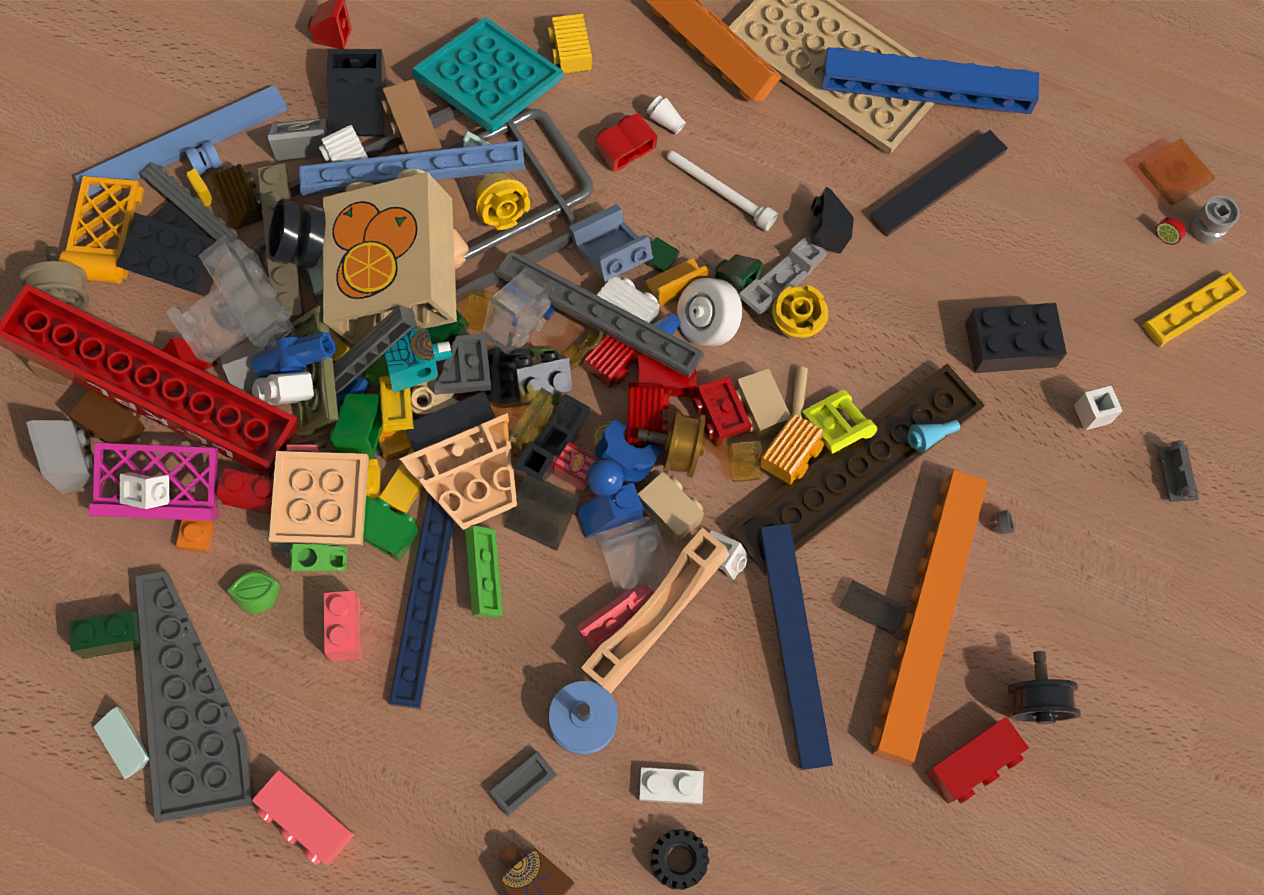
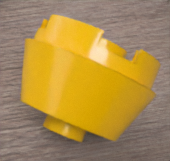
M494 173L485 177L476 188L477 215L482 222L495 226L497 230H505L518 224L516 220L522 216L524 211L528 213L530 209L527 188L521 182L504 173Z
M789 286L775 299L772 314L778 328L785 336L795 340H802L817 334L824 328L828 320V307L823 294L813 286Z

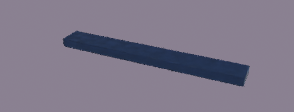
M429 493L389 701L390 706L420 710L455 522Z
M790 524L761 527L759 532L800 770L833 766Z

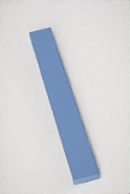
M273 85L80 173L75 178L80 186L83 176L138 180L142 178L141 172L149 167L150 164L155 163L158 167L161 165L164 168L187 157L185 150L192 147L198 149L202 147L203 143L210 140L213 144L218 143L287 111V105L276 86ZM90 185L88 196L92 200L105 190L102 186Z
M522 140L299 166L300 191L302 196L345 191L349 184L355 182H369L376 185L396 180L397 174L407 169L423 170L428 172L435 180L525 170Z

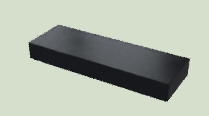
M483 391L414 420V429L404 431L413 451L417 452L496 417Z

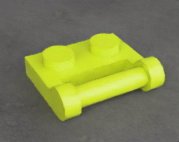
M841 390L802 411L804 419L823 430L822 441L832 454L861 438L867 439L872 437L877 431V426L872 420H867L852 403V397L845 390ZM836 408L843 409L856 425L851 427Z

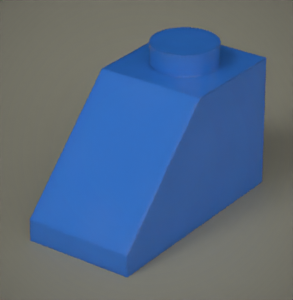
M634 483L622 486L612 496L596 497L579 508L577 513L585 536L589 538L641 521L643 507Z

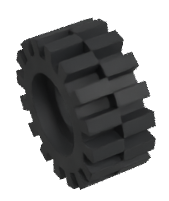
M685 829L668 831L657 840L652 849L650 863L653 874L659 879L661 884L668 886L670 889L685 890L696 885L702 880L708 870L709 857L707 846L705 847L702 838L697 837L692 831H685ZM674 847H684L692 856V864L685 872H676L668 865L667 856Z

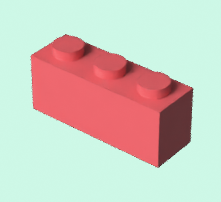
M279 770L252 800L259 807L255 812L267 823L270 824L274 820L283 827L279 833L291 844L294 845L298 840L306 847L303 854L316 865L321 861L326 865H330L355 835Z

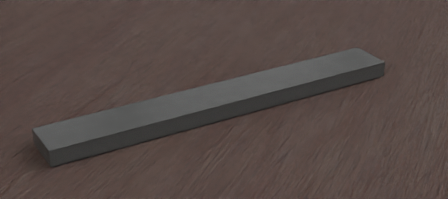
M512 250L508 252L495 270L496 276L687 378H690L704 356V352Z

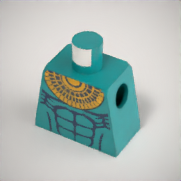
M411 329L384 354L393 393L436 379L438 376L436 361L452 358L449 341L432 344L427 329Z

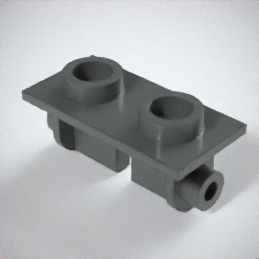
M1182 440L1172 442L1170 447H1159L1158 451L1169 501L1199 500L1188 446L1184 445Z

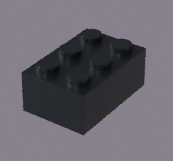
M134 213L117 267L208 298L225 244Z
M1056 303L973 308L965 322L974 373L1055 368L1067 354Z

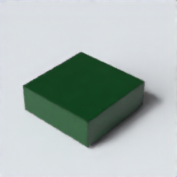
M656 237L651 244L653 259L644 262V264L662 273L669 270L679 256L680 251Z

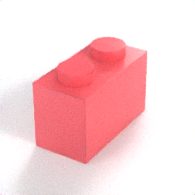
M355 591L324 593V654L330 661L361 659L360 599Z

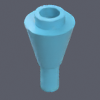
M953 420L944 424L912 425L908 433L909 444L912 448L922 453L944 438L945 435L959 431L960 424L957 420Z

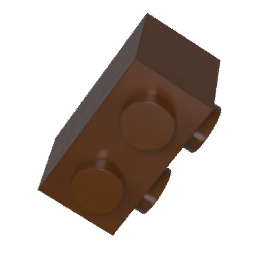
M90 389L68 413V416L77 426L83 428L103 443L133 444L145 429L139 420L140 414L126 407L123 409L116 402Z

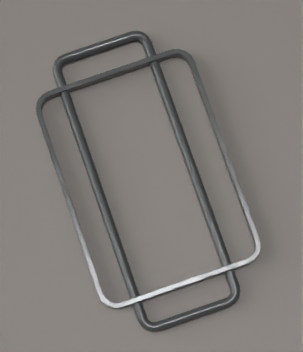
M452 105L429 117L435 129L464 115V113ZM540 109L526 110L514 116L494 133L484 130L476 134V136L489 141L508 131L514 141L522 140L524 157L555 204L518 222L512 228L502 230L468 247L469 251L464 256L466 260L560 213L569 226L576 223L570 208L590 197L593 191V183L571 147L546 112ZM533 119L542 123L581 182L582 189L566 199L562 198L520 134L517 126ZM393 134L364 147L368 158H374L402 143L400 138L395 139ZM463 141L447 149L463 147ZM300 178L290 183L291 197L301 193ZM568 229L563 236L529 252L523 257L537 263L566 248L572 243L570 230ZM264 237L251 246L248 260L272 303L269 274L259 258L260 253L266 249ZM299 266L300 275L318 306H323L321 295L315 296L310 276L304 267ZM494 270L456 290V303L503 279L496 276ZM295 320L283 322V324L285 325V327H286V329H287V331H288L289 333H290V327H289V325H290L292 322H294ZM333 330L337 337L350 349L355 345Z

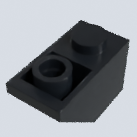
M825 187L820 196H815L811 205L813 217L808 228L811 232L810 244L841 254L852 238L854 217L831 188Z

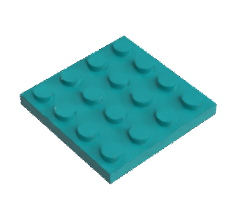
M486 16L412 68L413 77L490 133H494L563 80L564 75L563 70Z

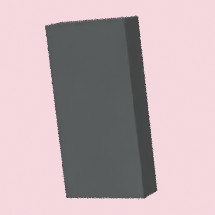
M536 751L489 789L488 793L508 817L552 781L557 774L541 754Z

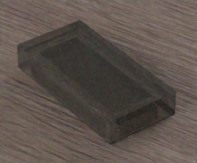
M852 580L839 608L894 635L907 607Z

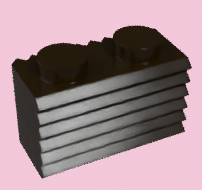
M237 164L231 168L227 167L226 170L222 169L210 174L231 228L237 230L263 220L260 194L254 195L252 192V188H255L256 184L250 171L245 173L242 165Z

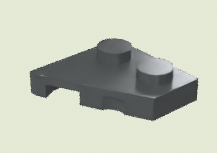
M486 335L456 336L451 347L452 358L445 360L438 382H435V395L491 390Z

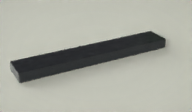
M991 130L987 131L873 211L870 219L888 237L1006 153L1008 147Z

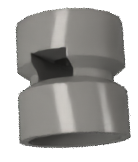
M1225 195L1211 197L1191 220L1190 231L1193 237L1204 244L1218 243L1238 221L1240 208L1232 198Z

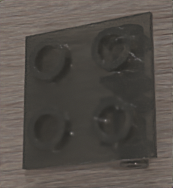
M526 473L516 497L517 506L511 508L504 527L558 551L570 520L578 510L580 497L549 482L539 481Z

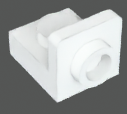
M132 472L121 473L120 503L143 509L167 505L169 503V476L164 474L146 476Z
M711 530L710 534L726 546L729 557L719 569L724 570L728 578L734 580L738 573L745 568L748 554L740 542Z

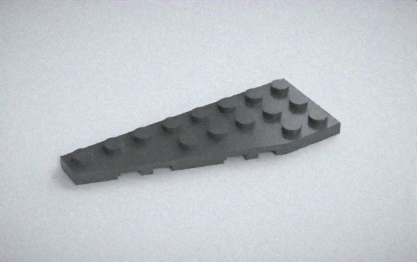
M167 571L135 576L155 823L254 806L247 738L170 574Z

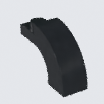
M565 393L544 430L534 441H529L515 467L539 481L546 480L554 472V464L568 442L575 443L579 436L578 432L592 408Z

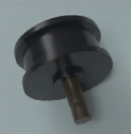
M1033 652L1035 680L1017 682L1008 686V693L1013 695L1014 711L1010 712V719L1021 722H1036V724H1054L1056 721L1080 717L1081 711L1075 708L1074 692L1078 690V683L1070 680L1048 679L1047 664L1045 663L1046 652Z

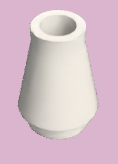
M658 96L646 111L650 115V119L675 134H678L686 124L668 98L664 99L662 96Z

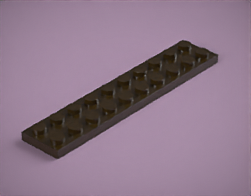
M946 364L872 419L873 423L877 426V431L872 437L867 439L861 438L833 454L831 451L808 467L801 479L796 478L791 485L788 483L731 525L728 528V532L736 541L742 544L748 556L766 576L767 572L759 532L761 527L790 524L796 553L944 439L942 438L924 452H918L911 447L908 441V433L912 425L944 424L957 420L961 426L981 411L985 405L954 370Z

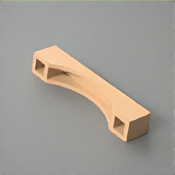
M701 528L682 550L672 569L648 601L620 630L603 642L581 668L611 694L729 557L726 546L704 528Z

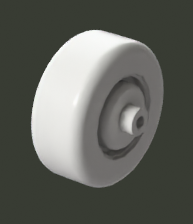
M699 278L692 281L683 290L678 301L677 316L681 321L679 325L680 330L690 342L700 346H719L732 339L742 319V304L735 288L722 279Z

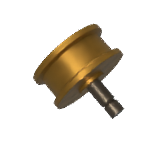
M676 409L668 434L639 428L637 440L665 445L664 451L666 453L663 472L668 473L670 469L687 472V477L692 478L698 457L703 456L706 439H703L705 415L700 414L698 418L681 414V410Z

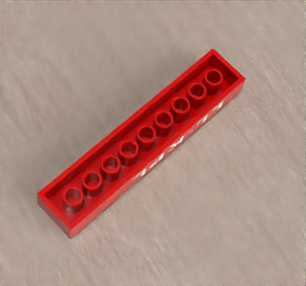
M25 284L0 321V346L201 445L218 447V453L260 474L269 476V478L275 469L276 451H285L298 429L297 417L28 284Z

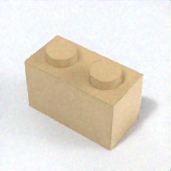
M768 368L737 379L735 390L752 425L749 432L753 431L756 440L780 432L791 416L770 369Z
M662 472L640 491L638 496L643 511L677 545L702 522L704 516L703 507L694 497L689 498L682 491L683 487L675 477H668Z

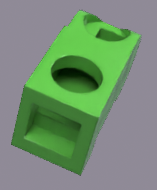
M290 544L289 571H347L348 547Z

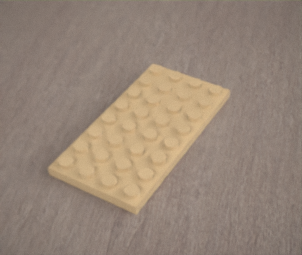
M754 0L729 26L732 31L782 76L781 80L889 155L935 104L821 89L823 63L828 47L918 57L835 0Z

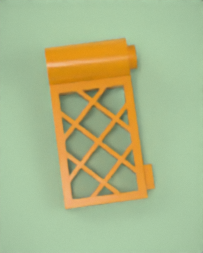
M83 176L66 251L61 253L59 261L75 264L84 269L87 273V281L122 283L123 279L128 277L129 271L117 267V263L134 216L136 204H142L144 188L140 187V183L134 180ZM90 185L102 186L105 190L92 200L88 196ZM122 188L131 189L129 196L120 202L113 195ZM111 197L116 205L102 213L96 205ZM94 208L99 216L85 224L82 220L83 214ZM121 210L125 214L124 221L113 227L108 218ZM105 221L110 230L96 238L91 230ZM87 232L94 239L85 247L76 246L78 238ZM116 235L119 238L118 249H105L102 243Z

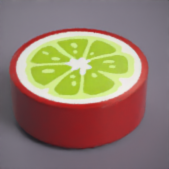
M1173 217L1164 218L1156 226V234L1159 239L1170 245L1179 243L1186 233L1182 222Z

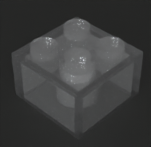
M524 269L490 298L482 334H485L489 342L499 347L507 355L516 347L521 348L528 340L529 335L533 332L538 333L546 322L544 315L551 304L549 298L552 287L527 269Z

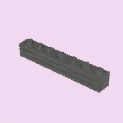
M152 163L141 172L144 181L167 202H172L206 232L209 238L225 244L224 252L226 254L239 244L237 232L233 228H227L223 219L220 217L216 218L214 212L209 207L205 208L202 206L201 200L196 196L193 198L190 195V191L185 186L181 187L174 176L169 177L167 171L161 165L158 167L155 163Z
M402 305L396 307L333 364L336 395L417 325L413 310Z

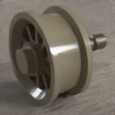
M55 246L46 247V262L32 264L24 268L19 275L20 284L23 287L25 284H28L81 311L89 304V296L83 289L87 283V273L75 264L60 262L58 260V248Z

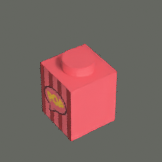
M568 442L554 464V476L584 492L588 486L586 482L587 470L592 463L599 459Z

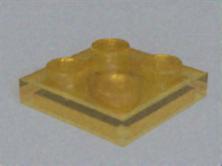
M542 387L510 434L512 455L520 459L529 441H534L540 435L553 415L552 393Z

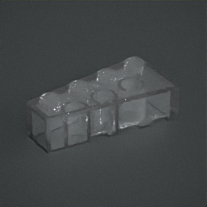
M224 234L199 255L252 344L267 350L277 344V340L284 338L294 330L289 320L290 315L282 306L254 250L248 248L240 239L234 240Z

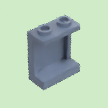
M617 204L569 226L574 249L604 282L653 259L649 237L647 235L639 237L624 222L622 209Z

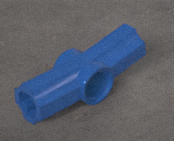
M326 332L303 338H281L276 341L277 346L256 354V357L252 359V369L257 372L260 378L283 372H300L305 370L308 364L332 358L336 352L335 342L332 340L330 333Z

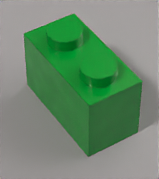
M346 394L343 405L338 409L339 420H337L335 428L331 429L330 442L334 445L337 453L367 454L369 458H373L383 428L380 394Z
M366 495L363 541L400 562L419 534L417 526L414 524L416 520L405 512L401 511L397 514L390 509L391 506L379 497L372 499Z

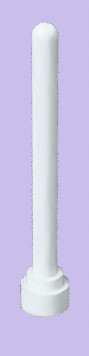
M675 151L667 153V159L752 215L754 221L757 222L756 225L764 231H768L776 221L778 213L770 207H758Z

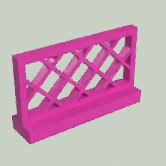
M95 443L93 503L89 504V516L207 521L219 518V506H216L218 447ZM104 449L114 450L122 458L112 469L103 462ZM122 450L131 451L126 455ZM138 451H144L152 459L143 470H140L130 460ZM152 451H158L161 453L156 457V455ZM168 452H174L183 461L172 472L160 461ZM183 453H191L187 458L183 455ZM198 453L209 454V467L200 473L190 461ZM125 463L135 473L144 475L156 464L169 476V480L171 479L182 491L174 499H169L167 505L149 509L121 504L120 491L113 497L102 496L103 483L109 477L120 487V479L116 476L115 472ZM185 465L197 476L187 487L174 476ZM208 473H209V481L205 478V476H206ZM200 480L208 488V501L197 500L189 492ZM184 495H186L189 500H180V499H181Z

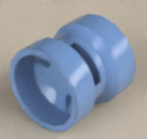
M211 140L203 143L202 147L198 149L192 147L185 150L193 168H196L199 175L204 174L206 169L211 167L216 169L223 166ZM199 152L202 153L207 165L204 166L203 161L199 155Z

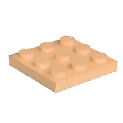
M276 451L269 542L363 546L369 456L367 454Z

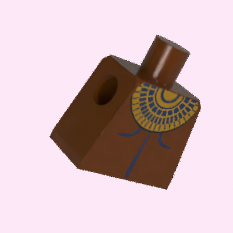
M512 843L498 855L509 868V871L500 878L508 895H564L575 885L571 878L536 848L524 856L516 845Z

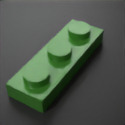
M470 526L465 529L472 616L496 619L503 616L496 529Z

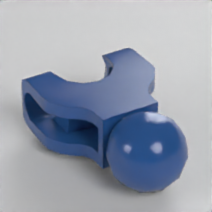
M615 419L605 429L602 439L595 447L596 457L599 460L592 463L587 470V485L596 495L602 497L612 496L621 489L625 481H643L655 465L662 450L652 443L644 449L629 445L623 436L627 426Z

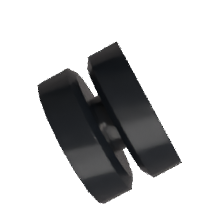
M281 198L275 206L269 230L268 253L270 260L276 263L287 264L293 259L297 266L314 268L320 258L325 237L326 222L324 208L306 203L300 209L296 201Z

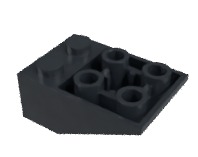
M328 49L329 135L352 125L358 137L384 136L385 113L381 101L385 100L383 88H385L386 66L382 49Z

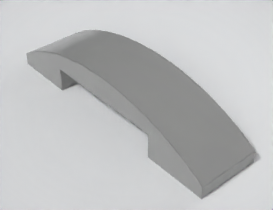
M806 236L790 250L785 259L760 280L756 278L739 293V297L758 314L767 311L773 307L775 299L784 289L789 286H798L825 258L828 252L821 247L810 244L811 238Z

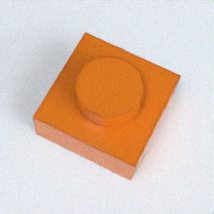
M182 520L176 547L179 550L209 553L215 524L207 520Z

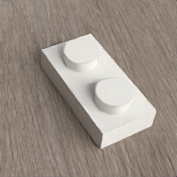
M641 767L639 801L702 805L704 771Z

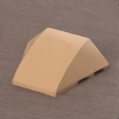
M508 413L399 459L462 530L517 506L514 470L511 464Z

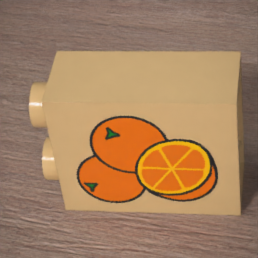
M407 169L398 173L396 180L376 185L369 182H355L349 184L343 193L323 197L326 222L323 242V322L351 344H355L399 305L414 311L417 325L412 329H424L457 322L452 198L428 172L419 169Z

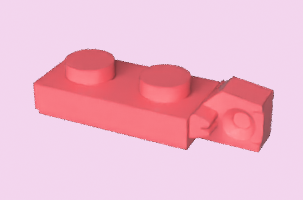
M646 584L634 590L630 589L577 625L576 628L588 649L592 653L595 652L603 642L620 630L653 595V590Z

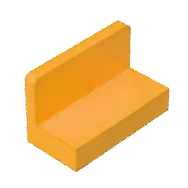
M694 258L645 280V287L657 299L658 304H660L659 307L679 298L686 286L692 281L699 278H707L708 269L706 266L699 268Z

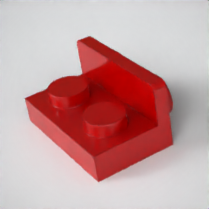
M729 376L697 386L694 398L692 399L693 407L697 414L705 415L704 431L707 438L713 440L715 446L721 445L725 438L751 429L752 425Z

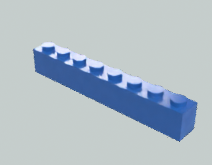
M828 47L823 63L821 89L1031 114L1039 100V72Z

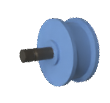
M590 681L574 682L563 687L553 698L549 709L550 730L556 742L566 751L578 755L596 753L610 743L616 732L618 722L617 705L609 691L601 685Z

